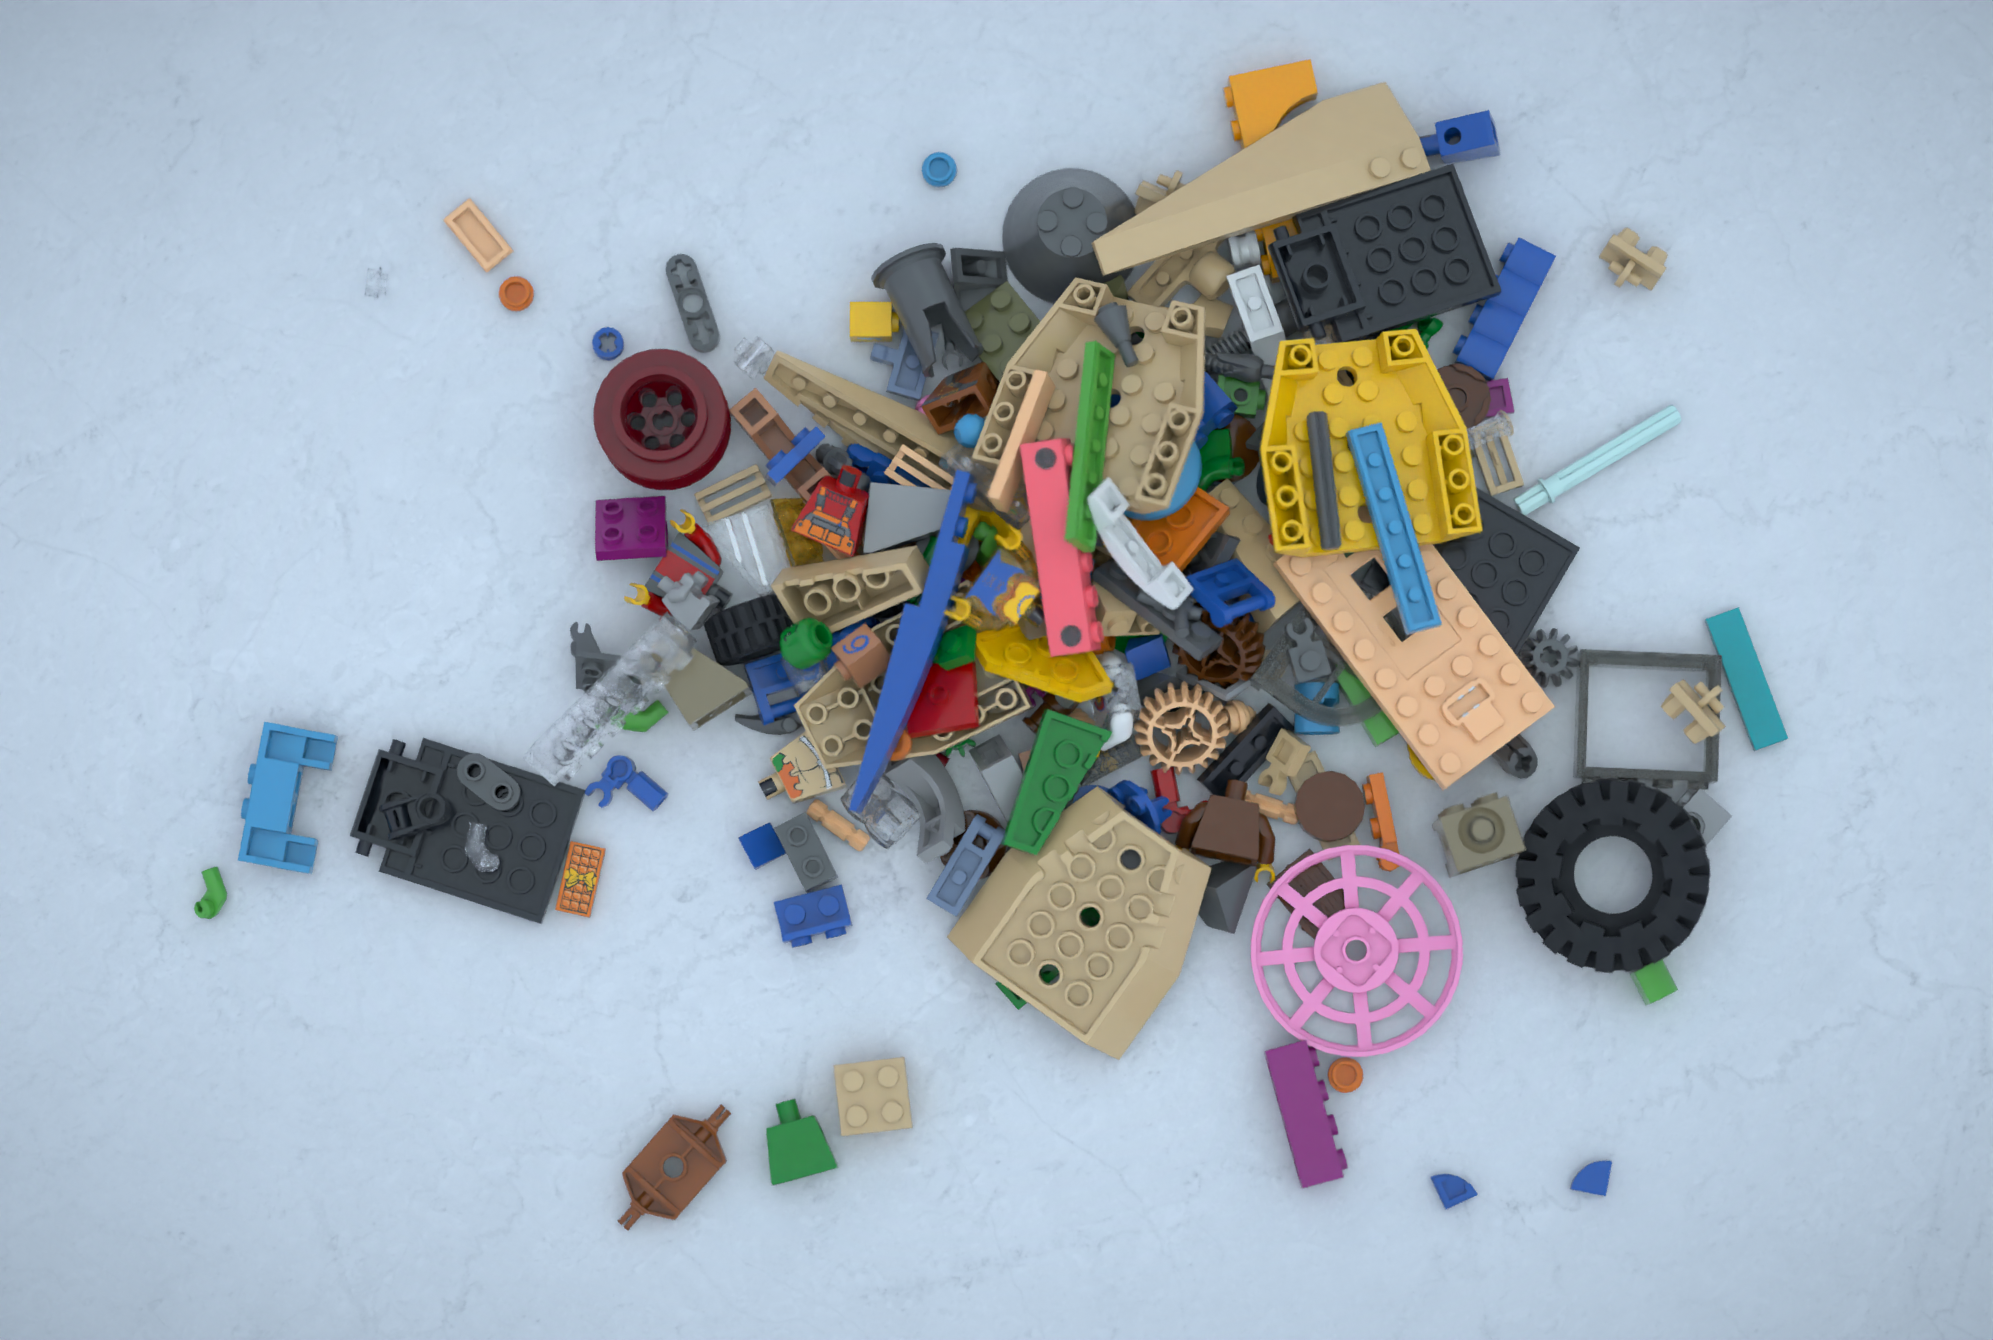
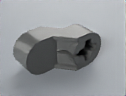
M1520 734L1491 754L1506 773L1518 778L1531 776L1536 771L1538 765L1536 753Z

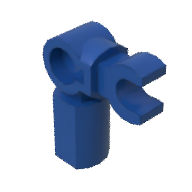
M621 755L612 757L607 763L606 769L601 773L603 778L599 782L589 784L585 790L587 796H591L596 789L600 788L603 790L604 798L598 805L604 808L611 803L613 790L615 788L620 789L626 782L628 784L626 789L653 812L658 809L669 795L643 771L637 773L635 763L631 758Z

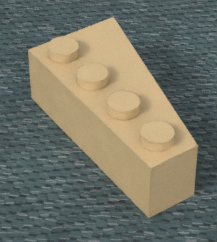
M1226 479L1208 493L1230 509L1229 516L1215 532L1238 537L1241 540L1229 561L1237 558L1275 596L1273 608L1265 611L1255 610L1250 612L1255 622H1259V629L1257 631L1264 634L1300 604L1301 601L1273 565L1285 554L1275 553L1274 546L1268 539V535L1272 532L1271 526L1231 481ZM1246 593L1241 595L1238 600L1242 601L1252 596Z

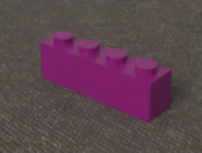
M1304 1040L1264 1051L1301 1188L1343 1178L1342 1170L1348 1169L1343 1148L1336 1150L1333 1136L1338 1135V1129L1334 1115H1327L1323 1102L1329 1100L1324 1080L1317 1081L1314 1067L1320 1066L1316 1049L1311 1046L1308 1047L1307 1041Z

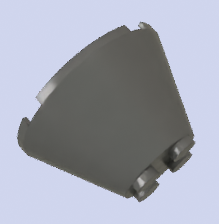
M1065 168L1047 172L1024 186L1008 208L1002 232L1003 250L1007 264L1014 277L1027 291L1039 299L1052 304L1059 299L1075 277L1104 283L1121 275L1126 281L1134 267L1103 276L1092 242L1136 216L1135 208L1125 192L1117 184L1101 174L1077 168Z

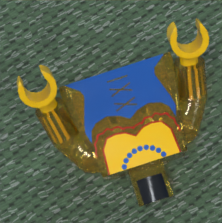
M1010 524L1006 525L1010 530L1009 536L1006 539H1003L998 534L995 536V540L1002 546H998L962 597L952 596L950 598L956 601L957 607L954 612L945 610L944 614L946 616L961 621L975 630L1001 631L1006 626L1014 627L1021 617L1036 628L1044 621L1043 606L1034 600L1041 590L1038 583V567L1032 552L1022 541L1021 533Z

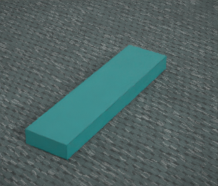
M1739 607L1705 619L1704 621L1753 751L1787 740V733Z

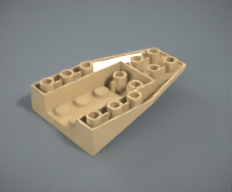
M967 580L961 583L956 597L969 603L970 611L981 617L980 624L976 625L967 619L958 621L949 617L944 633L967 624L976 629L977 633L995 628L977 596L973 595L965 598L972 588V581ZM954 601L951 612H954L957 607L956 601ZM903 612L871 629L883 643L890 657ZM975 655L979 727L912 738V749L905 758L937 754L1034 708L1022 683L985 671ZM833 666L794 705L824 769L860 765L862 763L887 670L860 689L852 678L845 681L835 666Z

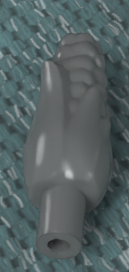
M1221 352L1205 354L1204 369L1207 371L1219 373V375H1224V377H1232L1248 383L1259 382L1261 378L1271 380L1273 378L1275 366L1264 364V361L1258 356Z

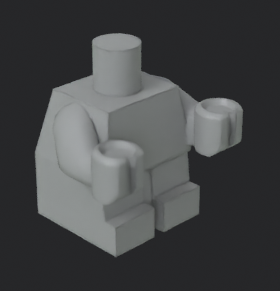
M697 571L693 576L690 573H685L680 581L675 582L665 576L657 586L666 593L662 601L672 616L690 631L700 629L720 602L713 595L706 596L702 594L701 590L709 580L700 571Z

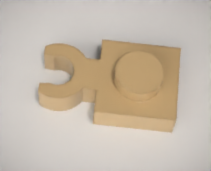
M1281 728L1265 758L1271 764L1268 769H1265L1260 774L1258 783L1270 787V793L1282 795L1287 786V776L1296 777L1311 746L1292 731Z

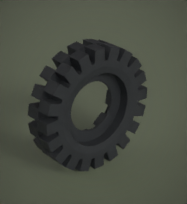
M1609 778L1598 779L1590 783L1585 782L1572 787L1563 794L1558 795L1543 808L1533 820L1523 838L1526 850L1520 853L1516 860L1515 877H1517L1518 888L1516 889L1520 907L1523 906L1526 913L1525 919L1534 933L1537 932L1544 940L1542 943L1555 955L1558 952L1567 958V962L1583 968L1586 966L1594 968L1596 972L1613 973L1617 970H1625V972L1643 969L1645 965L1650 963L1655 964L1669 956L1670 952L1678 946L1680 947L1698 923L1706 905L1711 874L1710 861L1707 857L1706 844L1702 834L1692 822L1693 818L1682 806H1678L1671 800L1672 797L1661 790H1655L1646 786V783L1630 779L1624 781ZM1609 836L1626 838L1637 844L1647 855L1652 868V883L1644 900L1635 908L1616 914L1604 913L1588 905L1580 896L1574 879L1576 861L1583 849L1593 841Z

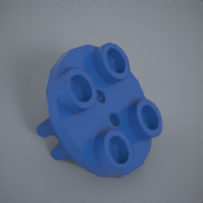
M1122 780L1107 790L1109 795L1126 806L1124 810L1159 835L1161 834L1160 824L1172 815V810L1162 809L1169 802L1167 797L1160 796L1150 800L1147 796V789L1140 788L1128 780Z

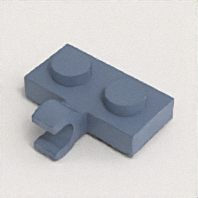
M905 330L903 331L898 350L874 343L870 360L893 365L886 392L919 401L926 377L922 372L923 368ZM931 331L935 350L939 333Z

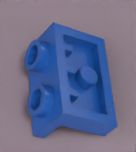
M842 884L774 902L783 943L791 942L792 948L813 943L811 937L825 933L826 939L847 934L846 927L852 926Z

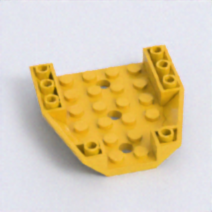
M1417 329L1385 331L1377 339L1318 345H1315L1314 338L1279 342L1259 449L1275 553L1310 557L1380 550L1373 524L1365 523L1358 517V508L1367 506L1352 453L1347 446L1346 433L1349 430L1381 422L1418 546L1439 544L1483 531L1467 428ZM1340 370L1351 372L1354 376V384L1348 387L1340 384L1337 379V372ZM1315 411L1326 412L1328 418L1342 541L1341 547L1335 550H1323L1320 542L1306 418L1309 413Z

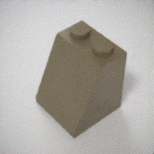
M664 634L647 645L649 651L644 653V656L693 731L752 694V691L743 679L674 635L667 638Z

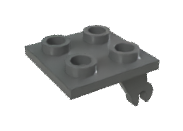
M578 622L572 624L570 636L573 641L570 650L571 654L575 657L576 689H582L590 694H599L601 692L614 693L624 698L646 696L647 659L601 653L591 632L590 625L586 623L584 632L578 633Z

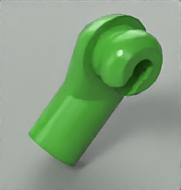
M984 521L979 522L973 533L975 539L982 541L976 557V562L981 566L989 565L997 551L995 536L998 534V531L994 525L989 526Z
M657 699L644 711L630 709L627 705L620 706L616 709L614 718L618 726L624 730L646 732L669 712Z

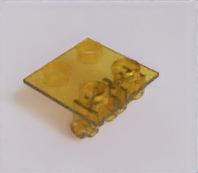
M802 498L769 500L774 512L772 515L777 529L781 532L779 535L784 541L782 543L783 547L787 549L785 552L790 567L824 562L822 543L791 531L793 524L806 505Z

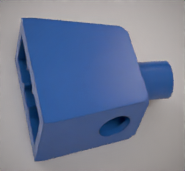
M1489 110L1436 122V134L1419 137L1426 157L1440 154L1444 164L1500 155L1495 122ZM1453 137H1461L1457 144H1449Z

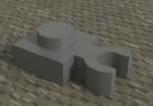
M1305 618L1302 621L1304 626L1303 634H1296L1291 623L1286 624L1284 628L1286 637L1295 645L1294 648L1288 649L1286 653L1296 685L1332 674L1322 640L1311 641L1310 636L1313 632V625L1309 618Z

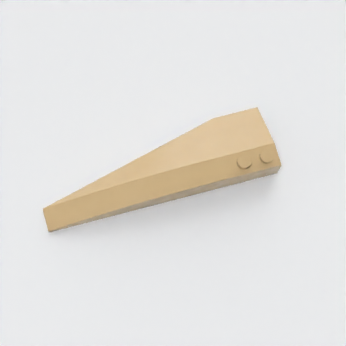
M1386 82L1319 102L1093 241L1092 246L1101 272L1105 276L1287 221L1296 214L1431 171L1419 136Z

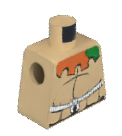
M806 731L770 757L776 772L758 781L767 800L786 791L793 804L847 787L838 768L824 769Z

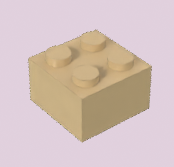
M904 1057L833 1065L841 1136L913 1128Z

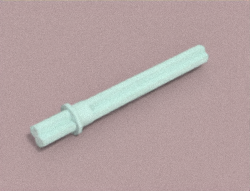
M1669 405L1545 480L1542 478L1538 479L1537 485L1513 498L1515 507L1521 514L1527 515L1547 502L1554 503L1555 497L1682 421L1680 413L1673 405Z

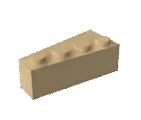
M911 546L785 568L779 573L771 587L793 624L810 617L823 622L830 629L831 633H834L923 593L930 567L918 547Z

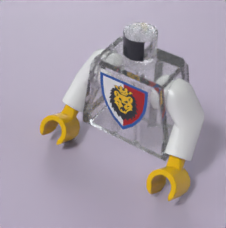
M1111 651L1095 656L1113 683L1111 693L1090 699L1095 726L1113 732L1108 741L1102 746V751H1106L1128 740L1132 735L1134 724L1137 722L1141 712L1133 664L1123 663L1122 659Z

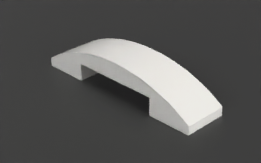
M1109 477L1104 479L1088 497L1090 512L1102 541L1123 571L1142 590L1172 610L1178 608L1192 592L1193 587L1173 561L1164 566L1160 563L1123 514L1130 504Z

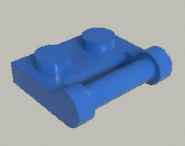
M1237 558L1186 576V580L1193 587L1190 595L1210 613V618L1217 627L1228 625L1232 622V619L1255 610L1265 611L1273 608L1275 605L1273 592ZM1246 593L1252 596L1228 606L1224 603Z
M781 653L744 665L763 726L774 723L775 718L797 712L794 705L804 695L773 705H769L767 696L810 682L814 686L822 678L819 668V672L814 679L805 680V676L811 677L815 674L816 667L810 672L795 668L783 658Z

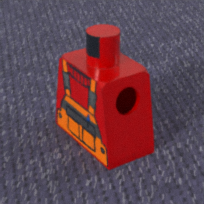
M843 465L837 479L824 476L796 519L791 531L853 557L862 543L869 501V493L857 488L862 472L852 466Z

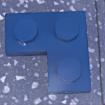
M805 427L791 440V443L795 446L787 454L780 450L767 463L766 467L770 471L766 474L765 478L775 487L826 436L817 427L812 431Z

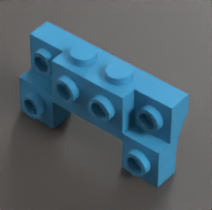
M264 722L256 764L251 763L248 772L247 782L252 785L250 799H244L241 809V819H245L238 861L312 874L318 840L292 835L291 832L304 766L332 771L338 736Z

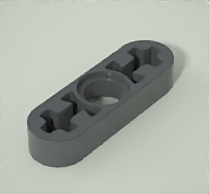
M686 254L674 255L666 264V275L691 346L696 351L702 353L710 352L718 346L720 333L698 268L690 256ZM683 262L685 267L691 266L692 269L687 271L690 285L697 282L698 286L687 287L678 293L677 288H683L684 286L680 276H673L672 272L677 270L676 264ZM690 294H697L703 299L702 308L695 313L687 312L683 308V301ZM708 314L709 319H702L706 331H713L714 335L709 337L710 343L703 345L701 340H694V337L699 335L696 322L688 325V320H698Z

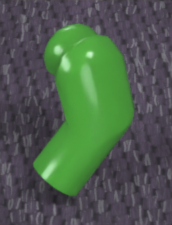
M218 867L201 872L207 891L201 901L196 902L194 906L195 914L199 918L212 919L218 915L227 899V891Z

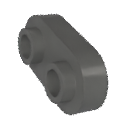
M473 753L461 759L457 767V775L464 786L496 810L508 811L518 804L521 798L520 786L507 773L481 754ZM474 764L479 765L481 768L480 775L470 777L468 774L469 767ZM500 786H506L509 791L508 796L504 799H499L496 796V790Z

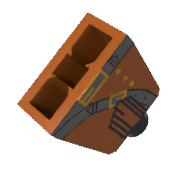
M981 362L945 377L921 407L938 435L953 430L957 421L967 414H977L982 418L987 416L999 383L989 370L987 364Z

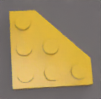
M1013 622L976 634L975 655L985 671L1079 703L1111 693L1113 683L1093 651L1050 657L1047 636L1028 640L1023 635L1018 623L1014 624ZM1070 625L1072 645L1076 646L1082 639V633L1077 626Z

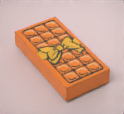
M570 842L555 910L591 917L605 856V848Z

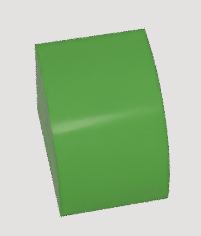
M1663 959L1630 973L1645 1005L1652 1004L1678 990Z

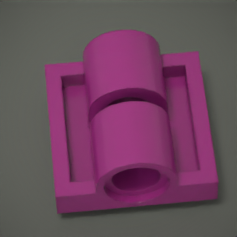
M665 496L596 500V561L667 557L668 526Z

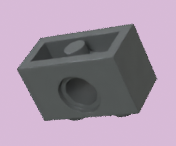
M806 812L774 827L807 893L838 878Z

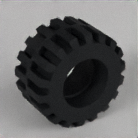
M771 594L722 610L711 616L703 625L716 662L719 665L731 666L780 650L781 634L787 627L793 625V622L776 594Z

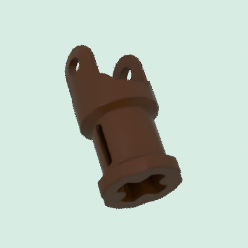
M1047 692L1042 698L1043 703L1030 717H1024L1022 722L1036 735L1045 709L1068 716L1076 709L1079 702L1075 701L1069 708H1064L1056 700L1055 694Z

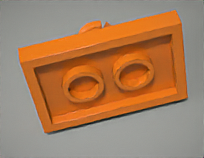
M1197 487L1191 499L1175 513L1150 521L1132 519L1130 523L1163 566L1173 561L1180 572H1182L1229 516L1230 509Z

